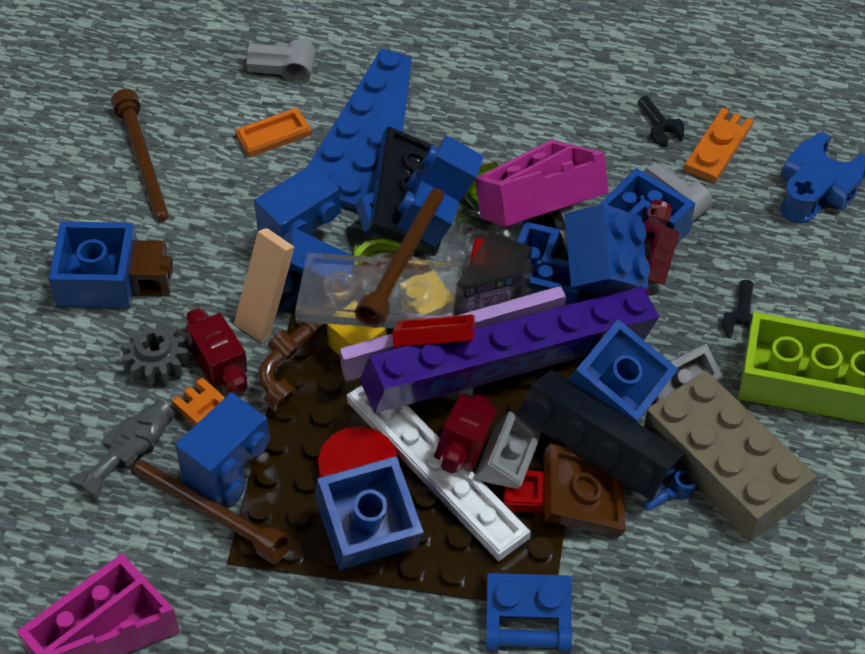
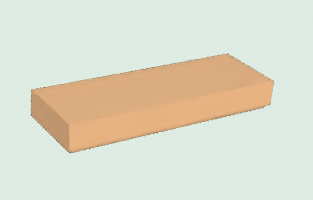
M268 228L257 232L234 325L260 343H263L271 335L295 248Z

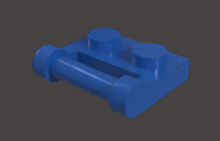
M488 573L486 650L499 651V647L558 648V653H571L572 576ZM499 618L558 619V631L499 629Z

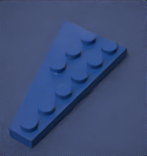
M381 48L308 165L313 164L340 189V204L343 208L357 212L356 204L361 196L374 192L382 135L387 126L404 132L412 57Z

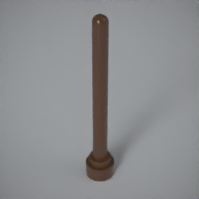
M131 89L119 90L111 97L114 113L125 122L154 217L158 222H165L169 214L137 118L141 108L137 93Z
M434 188L430 191L374 292H370L361 298L355 309V316L362 324L371 328L383 326L390 313L388 298L444 198L441 189Z
M137 460L133 464V472L136 475L251 541L257 555L266 561L276 564L287 553L291 542L289 534L276 527L260 528L144 460Z

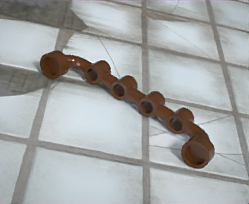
M396 253L387 254L375 263L370 262L367 258L360 261L351 272V275L356 278L347 287L341 282L335 283L325 293L324 299L328 303L322 309L317 311L313 306L307 307L296 319V322L301 326L292 335H289L285 330H281L270 340L268 347L272 352L261 363L259 379L261 386L266 392L263 401L274 412L284 407L296 393V389L285 378L278 382L276 381L274 376L276 368L283 362L285 363L292 359L302 345L310 338L318 336L327 327V322L352 305L356 298L365 290L373 288L383 277ZM423 257L416 261L410 258L404 269L405 273L402 276V280L407 283L413 278L423 277L432 273L434 268Z

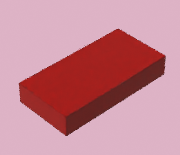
M467 314L398 320L392 332L393 347L472 341L477 329L475 315Z

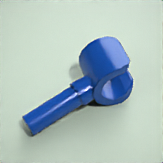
M686 469L676 472L670 487L658 494L653 501L647 500L642 505L649 511L674 498L688 499L693 495L697 482L691 485L682 484L681 482L687 479L689 471Z

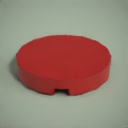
M361 426L345 428L333 434L322 445L318 457L320 478L397 456L396 449L388 437L375 429Z

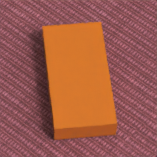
M298 107L235 129V134L246 154L251 158L311 136L312 129Z

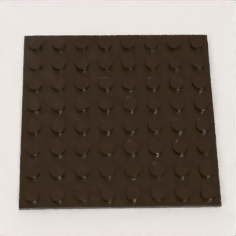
M294 304L287 331L289 335H292L301 327L296 322V319L309 306ZM314 307L317 311L322 309L321 307ZM388 316L383 324L386 328V334H392L398 320L408 319ZM327 327L318 336L310 338L302 345L292 359L278 366L275 377L276 381L278 382L285 378L296 389V393L284 407L276 412L269 406L267 407L265 416L268 421L270 440L265 450L260 455L254 457L239 516L260 528L276 527L289 534L291 538L290 546L285 556L278 563L272 564L257 555L251 541L235 533L227 565L487 601L488 573L559 575L565 525L545 521L544 513L512 512L530 530V539L498 561L398 455L397 458L424 532L418 547L339 571L314 493L317 478H320L318 457L322 445L333 434L345 428L361 426L372 429L347 403V394L361 386L360 378L345 381L341 369V357L328 345ZM586 357L408 404V406L440 438L443 427L460 394L469 398L479 394L489 399L491 406L497 408V412L488 429V438L472 469V472L475 474L494 427L509 411L515 415L518 414L531 384L550 370L568 379ZM542 432L528 470L544 471L543 451L550 443L559 446L563 445ZM483 482L504 504L505 486Z

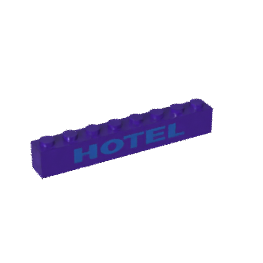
M641 286L479 327L476 329L474 340L412 345L369 355L360 377V383L374 413L586 357L617 319L645 340L659 319V315L645 289Z

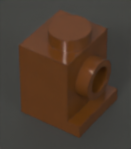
M134 241L129 271L133 296H170L169 278H172L173 258L166 255L167 246L164 241Z

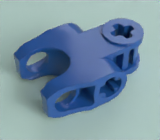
M819 132L809 140L802 142L788 157L781 171V177L788 181L785 188L786 197L781 203V213L783 216L794 223H806L812 220L827 203L843 211L856 197L858 188L865 178V154H860L849 162L832 160L826 155L832 136L825 132Z

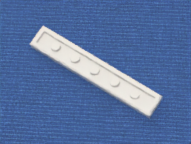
M362 385L347 394V403L372 429L379 431L389 438L396 449V454L498 561L530 539V530L482 481L474 478L475 474L472 471L470 473L461 469L452 474L441 468L440 460L433 458L440 438L408 405L374 413Z

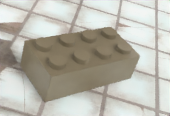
M706 370L647 409L644 428L685 452L678 469L689 471L687 478L692 483L697 482L696 487L750 542L809 500L817 476Z

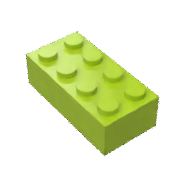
M753 312L746 341L738 399L865 423V332Z

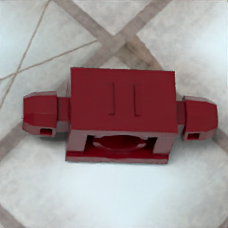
M656 199L649 205L646 216H648L647 221L642 220L646 229V238L644 240L645 257L647 248L651 246L650 253L646 257L650 266L648 284L651 281L665 285L680 232L665 226L666 222H670L671 204ZM649 287V289H646V290H645L646 293H647V295H648V293H649L650 287Z
M201 308L190 310L186 316L189 351L209 384L214 388L223 384L228 392H232L235 395L245 392L248 389L246 351L221 312L209 316Z
M460 394L443 427L433 457L440 460V466L444 471L453 474L463 469L471 473L488 438V429L497 412V408L491 406L488 398L479 394L471 398Z

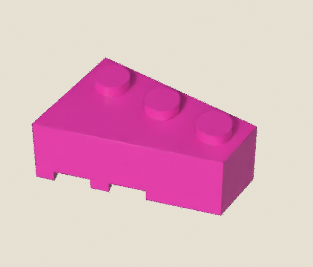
M550 140L475 179L481 219L494 222L501 227L512 226L517 222L609 193L604 152L556 140Z
M123 553L17 630L26 654H127L180 633L174 608Z

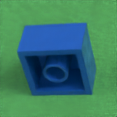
M606 204L564 213L571 288L603 296L641 286L645 290L649 289L648 276L650 274V266L645 257L644 247L646 229L641 216Z
M60 222L49 275V283L56 307H131L133 291L129 271L134 241L137 240L134 223Z
M397 456L317 478L314 496L339 571L418 547L424 532Z

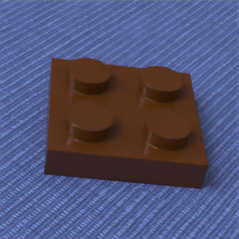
M550 443L543 451L544 520L619 538L626 531L623 483L569 448Z

